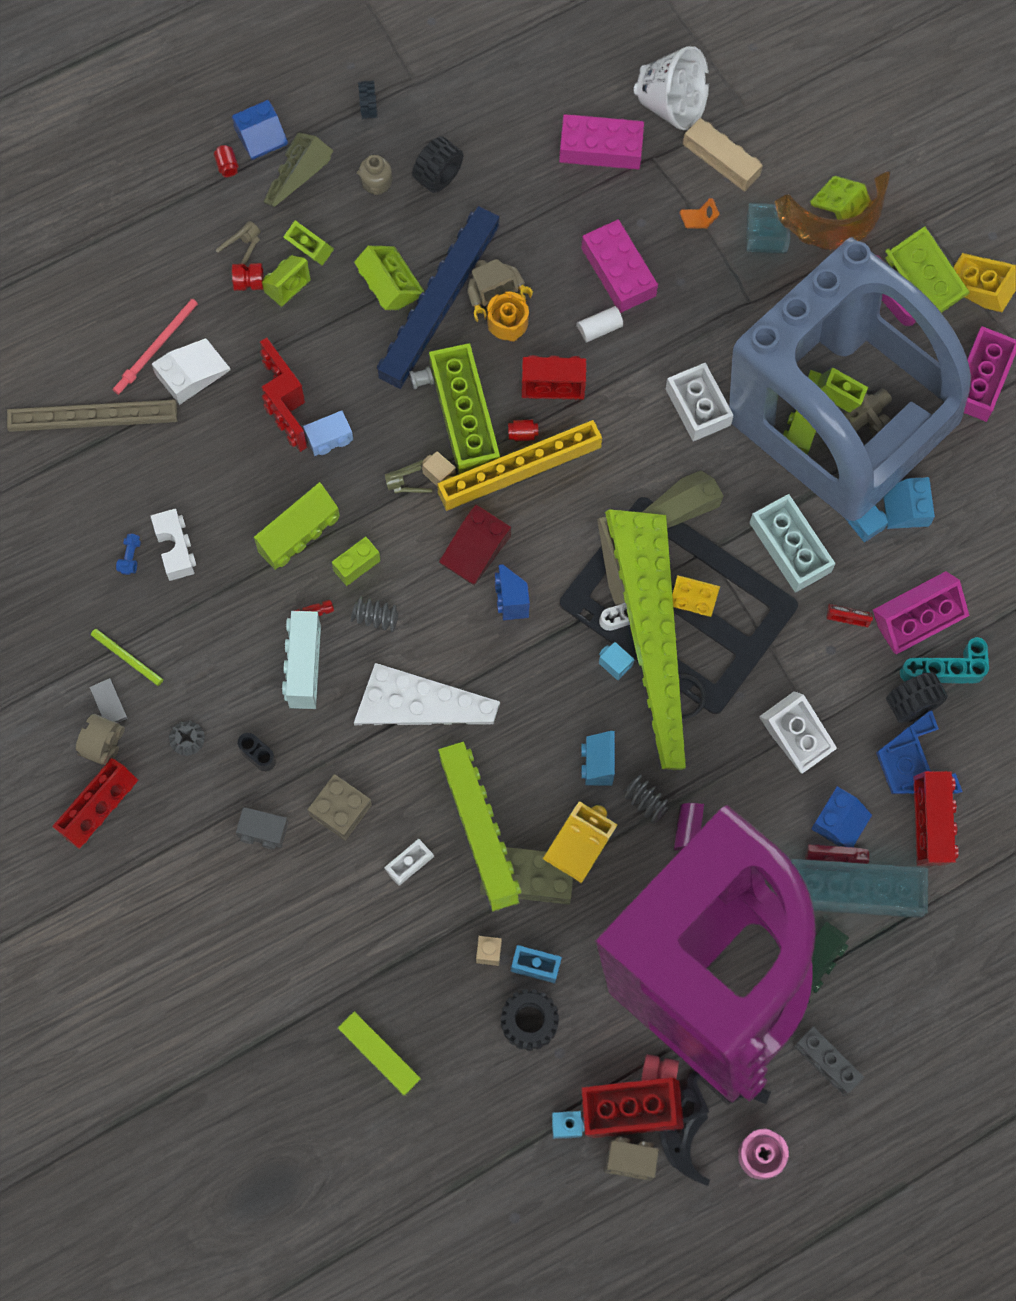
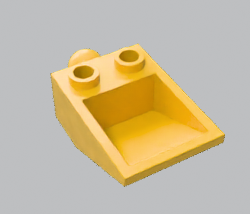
M579 801L543 860L582 883L609 841L617 824L607 818V811L603 806L596 805L590 808Z

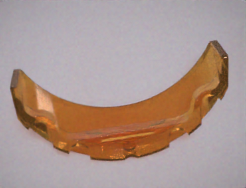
M890 171L874 179L877 187V197L871 200L866 211L855 217L832 220L816 216L801 207L788 194L775 200L779 220L785 228L788 227L798 236L800 241L807 245L812 244L821 247V249L836 250L850 237L861 241L872 231L880 218Z

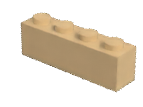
M700 118L685 133L683 145L743 191H746L760 176L762 164H760L759 160L747 154L741 146L731 142L725 134L718 132L709 122H705Z

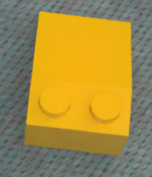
M962 253L953 267L970 292L964 298L983 308L1003 312L1016 291V265Z

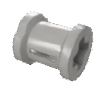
M430 366L417 372L409 371L414 390L418 386L429 383L431 385L434 384Z

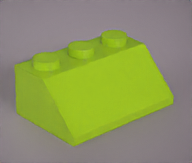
M367 246L354 262L359 273L368 283L370 290L378 298L379 304L385 310H399L418 300L420 294L424 292L395 247Z

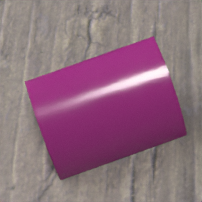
M685 803L680 805L674 850L681 851L701 830L704 804Z

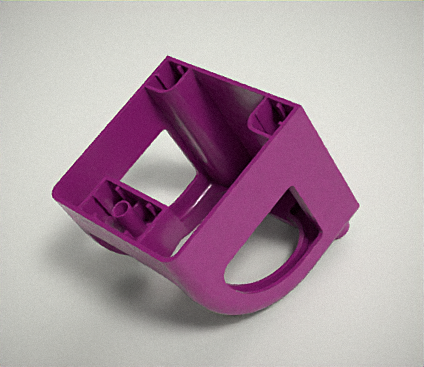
M726 805L711 818L596 940L608 991L614 999L730 1102H734L740 1094L750 1102L759 1094L767 1083V1079L764 1076L768 1069L765 1066L795 1033L808 1006L812 987L811 959L815 943V916L809 891L794 864L774 843ZM764 878L771 885L777 896L768 888ZM757 924L762 926L773 937L781 952L766 976L746 997L741 998L711 974L707 968L745 927Z

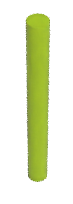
M98 629L92 631V637L157 686L161 685L163 679Z

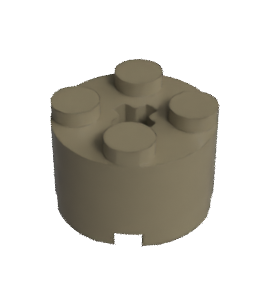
M92 714L86 721L90 723L87 729L82 728L76 743V751L79 752L77 755L98 764L106 765L110 758L114 759L119 751L117 743L122 737L125 727L97 714Z

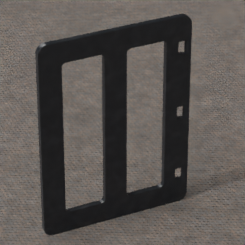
M641 497L636 500L629 511L642 513L653 501L646 497ZM682 522L667 528L668 539L770 609V612L753 635L748 637L714 613L709 617L673 607L676 615L735 655L733 662L716 683H712L677 658L678 674L692 675L704 686L706 701L703 708L712 714H719L798 608V602L788 593ZM601 545L562 595L560 606L564 611L610 643L616 642L638 662L630 625L610 631L603 629L599 619L606 608L590 597L591 593L606 575ZM584 609L593 615L591 621L580 614ZM607 616L606 621L610 620V622L613 623V620L615 618L610 619L609 616ZM680 678V692L697 704H700L701 698L689 691L693 686L700 690L698 685L690 679Z

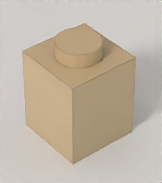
M438 451L433 455H428L422 463L423 474L436 486L437 483L456 476L455 466Z
M479 936L476 963L499 966L502 938Z

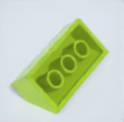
M320 482L254 536L258 553L275 570L278 567L285 566L289 562L290 557L295 553L298 554L303 551L310 540H315L322 534L323 529L337 522L339 517L338 507Z

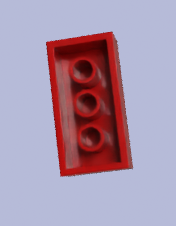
M952 771L922 772L913 776L917 866H944L955 863L958 858V846L955 845L957 823L954 822L956 801L953 800L955 778L952 777Z
M673 1077L582 1088L585 1135L588 1137L599 1138L684 1128L679 1080Z

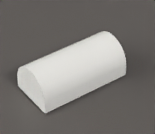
M614 306L577 322V327L585 342H589L623 327V319L617 307Z
M418 839L384 868L394 882L400 886L429 862L434 855Z

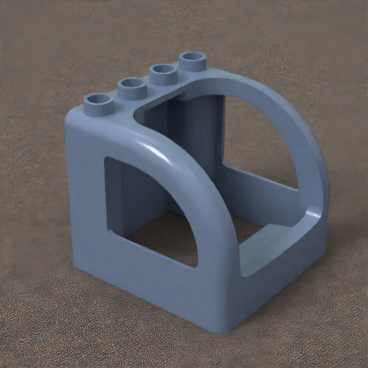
M850 237L736 342L732 356L729 408L733 413L731 424L845 519L856 521L876 505L960 424L970 392L971 373L964 349L953 328L939 309L916 286L872 253L865 243ZM883 294L893 298L916 320L932 344L939 362L880 316L879 312ZM865 341H868L944 403L931 415L911 401L864 446L850 422L835 403L813 381L804 375L797 366V362L819 342L836 355L848 356L854 353ZM778 395L794 407L821 436L835 459L839 471V479L829 474L774 428Z

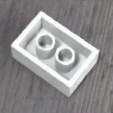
M706 363L667 379L666 391L693 441L731 426L733 413Z

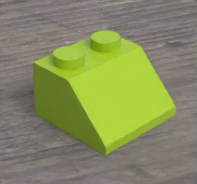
M291 255L287 260L281 261L278 268L273 273L267 274L263 279L264 292L281 307L310 281L307 260Z

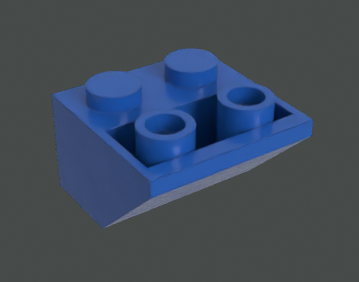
M499 565V573H495L498 614L502 613L503 620L529 618L530 602L527 582L506 566Z

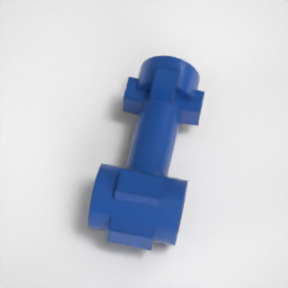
M127 534V537L124 538L123 544L127 548L124 559H118L117 572L125 575L136 573L137 561L133 560L135 548L140 547L141 544L138 535Z

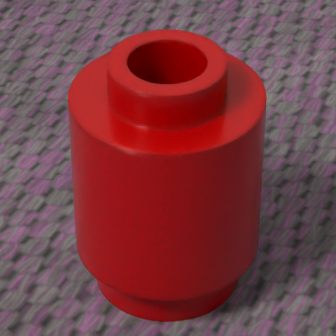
M226 145L219 146L214 152L218 170L224 177H232L238 172V163L233 148Z
M533 419L514 420L513 423H508L509 440H514L515 442L535 440V436H539L538 423H534Z

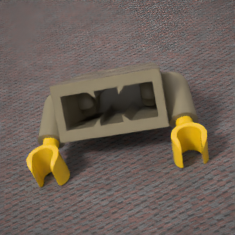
M480 260L476 263L475 269L472 270L473 278L469 280L467 291L471 305L475 307L474 319L477 322L478 313H482L486 320V311L481 308L480 304L483 306L488 305L490 300L497 294L501 295L505 294V292H517L520 290L519 295L525 300L526 298L523 293H527L530 298L532 296V289L524 286L523 278L513 266L503 264L499 260H493L488 263Z

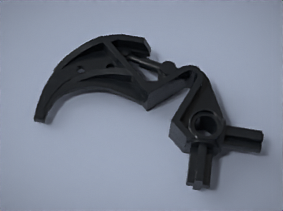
M694 1071L690 1074L687 1081L688 1088L683 1090L681 1097L682 1109L688 1101L695 1103L692 1115L683 1119L684 1128L681 1129V1133H677L676 1129L659 1131V1138L663 1153L673 1168H676L686 1177L708 1186L710 1179L702 1176L694 1168L690 1156L693 1138L708 1119L710 1112L697 1085V1081H702L727 1105L733 1104L744 1097L740 1094L734 1102H730ZM763 1088L754 1100L767 1104L771 1091ZM679 1148L680 1152L676 1153L674 1149Z

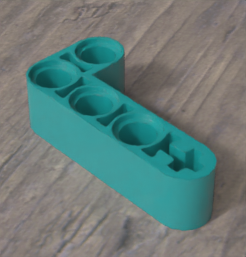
M976 637L971 639L964 648L963 658H910L902 666L900 677L906 682L918 675L931 673L929 667H934L938 671L936 675L941 683H979L989 671L987 643L982 638ZM971 647L978 648L980 653H974ZM950 667L957 668L960 674H954ZM972 667L980 669L981 674L974 673Z

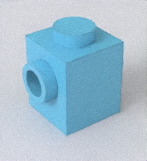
M581 1111L552 1113L553 1139L582 1137V1131H585L584 1117H581ZM571 1122L573 1127L567 1128L565 1123Z

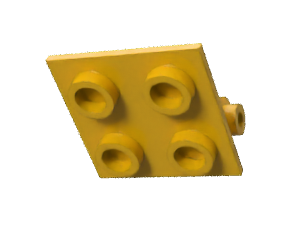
M677 575L672 594L673 607L711 617L720 586Z

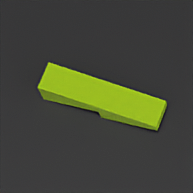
M355 1011L338 1027L349 1041L402 1095H405L421 1079Z

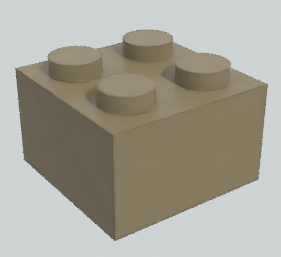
M334 774L308 808V813L310 817L346 841L371 808L372 803L370 798Z
M616 1137L615 1141L612 1140L609 1144L605 1173L651 1181L655 1178L659 1149L653 1148V1143L640 1141L636 1145L630 1144V1139Z

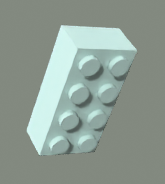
M789 494L752 514L750 525L795 593L832 572L835 562Z
M291 611V618H287L286 624L289 639L285 641V652H287L288 660H284V673H286L287 681H283L282 694L284 695V700L288 701L290 708L316 709L321 634L318 612Z

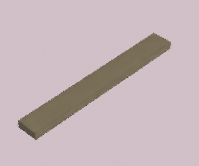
M176 400L7 409V429L9 432L178 422Z

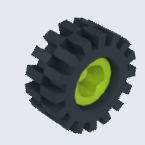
M374 81L358 82L361 119L378 118Z

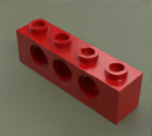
M111 758L52 827L68 842L80 849L95 830L102 825L107 816L118 806L126 794L132 790L138 779L124 765Z

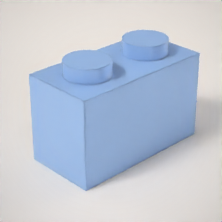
M343 411L303 426L305 437L314 456L327 454L331 449L338 446L344 447L350 441H353L352 430Z

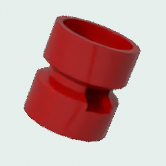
M250 263L248 267L245 264H232L234 291H246L248 287L251 290H263L262 282L264 275L262 263Z

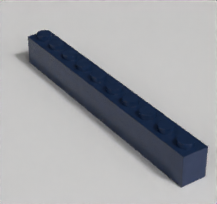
M479 206L475 212L469 214L467 225L465 228L460 229L456 243L450 245L445 261L441 260L439 263L437 274L435 277L432 276L430 278L426 292L420 294L417 301L418 305L409 312L408 321L405 326L402 325L400 327L396 341L390 343L385 359L382 358L377 365L379 379L399 389L402 388L409 377V371H412L472 273V270L475 268L476 263L480 260L500 226V216Z

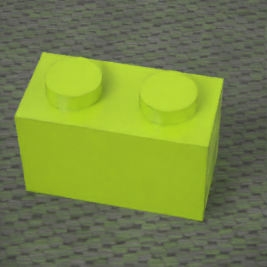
M296 220L284 235L286 240L322 266L334 250Z
M833 367L820 376L817 384L836 406L849 413L862 405L868 389L867 386Z
M364 537L332 561L333 571L347 587L379 563L380 554L369 539Z

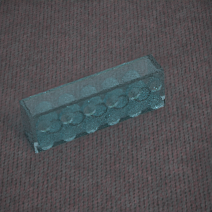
M791 859L809 891L814 911L923 918L928 913V868Z

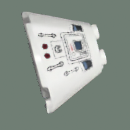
M685 47L648 65H642L638 83L634 85V93L638 95L641 104L677 129L688 130L690 126H693L701 118L707 102L709 84H705V73H708V67L704 55L696 47Z

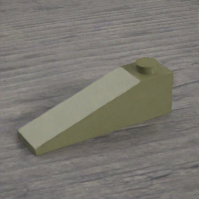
M698 471L681 478L642 513L666 515L667 528L719 508L723 494L713 477L703 471Z

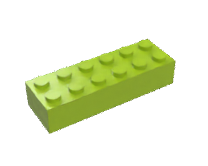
M470 343L429 352L430 367L458 474L500 458Z

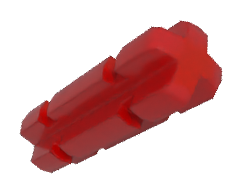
M331 600L323 601V604L317 603L304 607L301 611L318 612V615L322 616V613L328 614L333 612L334 607Z

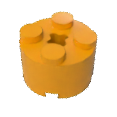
M515 292L497 294L490 300L487 307L488 330L499 339L511 342L516 341L525 333L528 327L529 308L526 300Z

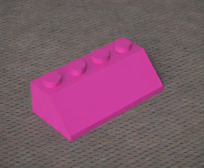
M947 571L873 609L877 626L895 654L910 648L969 616L960 580Z

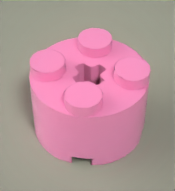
M768 1129L756 1130L749 1134L741 1142L738 1150V1159L742 1169L750 1177L760 1180L778 1175L786 1166L789 1157L788 1146L785 1140L777 1133ZM761 1148L763 1152H768V1156L765 1157V1161L763 1157L759 1158L758 1153L761 1152Z

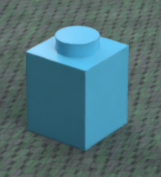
M616 642L611 646L606 645L599 653V664L617 680L633 666L634 658Z

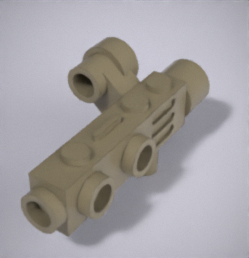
M881 388L870 396L865 394L862 405L850 413L846 411L844 416L855 431L869 423L871 425L869 430L875 436L891 421L885 414L879 417L877 415L892 401V398L885 389Z

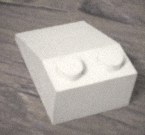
M207 339L168 352L152 363L155 375L179 405L231 370Z
M792 692L759 716L770 735L802 774L837 749L803 694Z

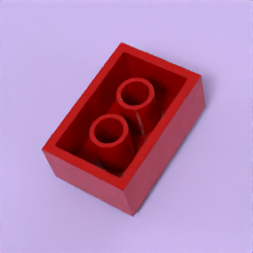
M536 355L523 357L521 398L584 400L586 358L578 356L570 358H560L559 356L538 357Z

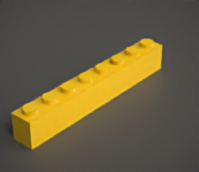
M594 420L439 482L437 483L438 495L446 511L600 449L602 436Z

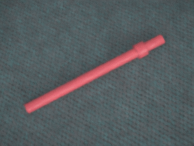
M194 299L187 303L131 369H127L122 374V379L112 389L116 394L119 395L128 384L133 383L137 378L138 372L198 305Z

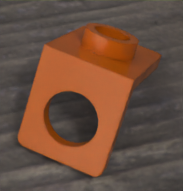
M709 198L700 209L681 210L679 212L686 228H708L719 216V211L713 198ZM709 206L712 208V216L710 218L707 216V208Z

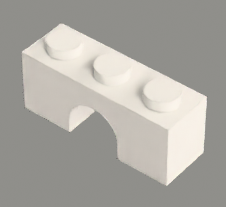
M176 509L151 515L158 541L171 540L176 543L170 552L161 554L169 581L193 575V566H196L193 553L189 554L187 547H190L191 544L188 534H183L182 528L186 527L183 516H178Z

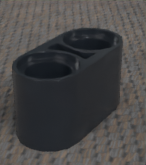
M252 733L240 735L237 744L241 754L259 770L264 772L272 770L276 763L272 750ZM248 741L254 742L252 748H243L244 743ZM262 756H270V760L267 763L259 762Z

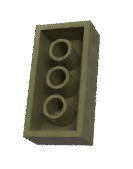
M506 847L507 855L504 856L506 862L511 861L514 874L511 875L513 881H518L521 889L518 899L570 904L573 877L543 860L547 852ZM481 879L480 895L487 896Z

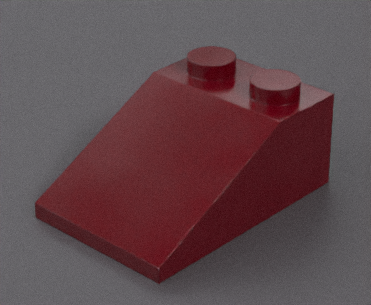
M475 505L462 522L439 563L475 586L511 537V527L478 505Z

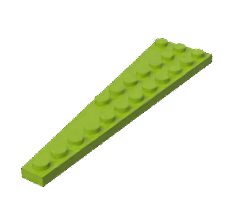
M609 509L605 512L610 537L613 538L615 544L614 555L615 559L618 558L620 567L618 573L620 580H623L625 589L623 592L624 600L627 605L639 666H642L644 675L642 681L644 687L647 688L649 697L647 704L648 708H651L653 715L652 726L656 735L655 740L662 769L683 770L686 768L666 515Z

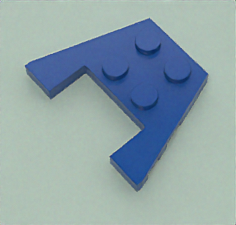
M932 711L924 714L876 752L891 794H914L913 776L930 771L918 737L939 729ZM956 773L952 774V777L955 778L953 794L963 792Z

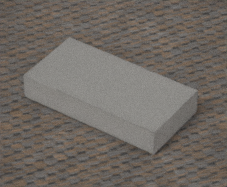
M110 678L90 687L102 717L117 723L128 719Z

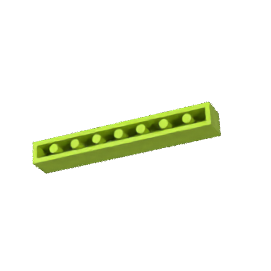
M464 742L438 749L440 761L492 911L518 904V894H521V889L518 881H513L511 875L514 874L511 861L506 862L504 856L507 855L504 842H499L497 837L501 835L497 822L492 823L491 817H494L491 805H486L484 799L487 798L484 785L479 786L478 780L481 778L478 768H473L471 762L474 761L471 749H466Z

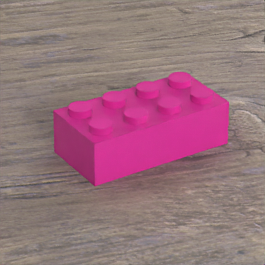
M564 114L559 162L640 169L644 121Z
M619 219L582 236L581 248L620 313L656 297L658 284Z
M981 326L967 358L971 373V386L964 410L965 414L985 422L988 421L1016 355V339Z

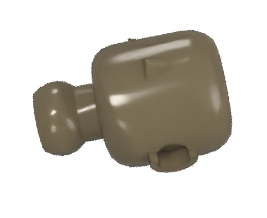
M379 155L368 156L361 163L359 171H357L361 184L368 193L379 195L391 187L393 181L391 166L387 160Z

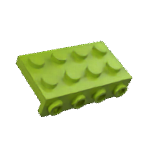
M925 226L890 250L888 248L885 250L888 255L885 259L891 267L895 266L899 271L898 273L926 295L941 313L970 294Z

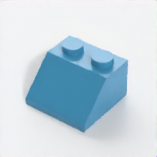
M929 477L908 478L900 481L883 497L885 515L889 522L887 529L927 527L931 525L935 517Z
M615 731L587 736L585 744L581 745V757H585V765L581 766V778H585V785L612 786L615 775Z

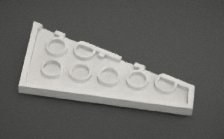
M375 663L354 725L494 724L500 702Z

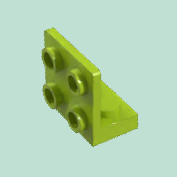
M833 176L810 203L811 206L834 212L840 228L847 230L870 205L871 200L865 184Z

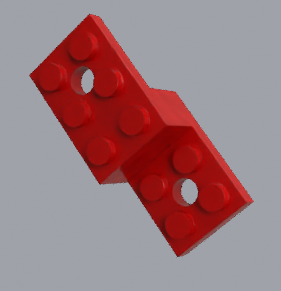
M266 337L260 341L262 349L260 354L263 358L262 363L264 367L274 373V379L262 386L263 395L261 397L265 403L263 406L269 415L273 414L277 419L275 423L280 431L285 430L290 445L292 447L296 446L301 452L307 448L305 434L302 427L291 414V411L305 403L302 385Z

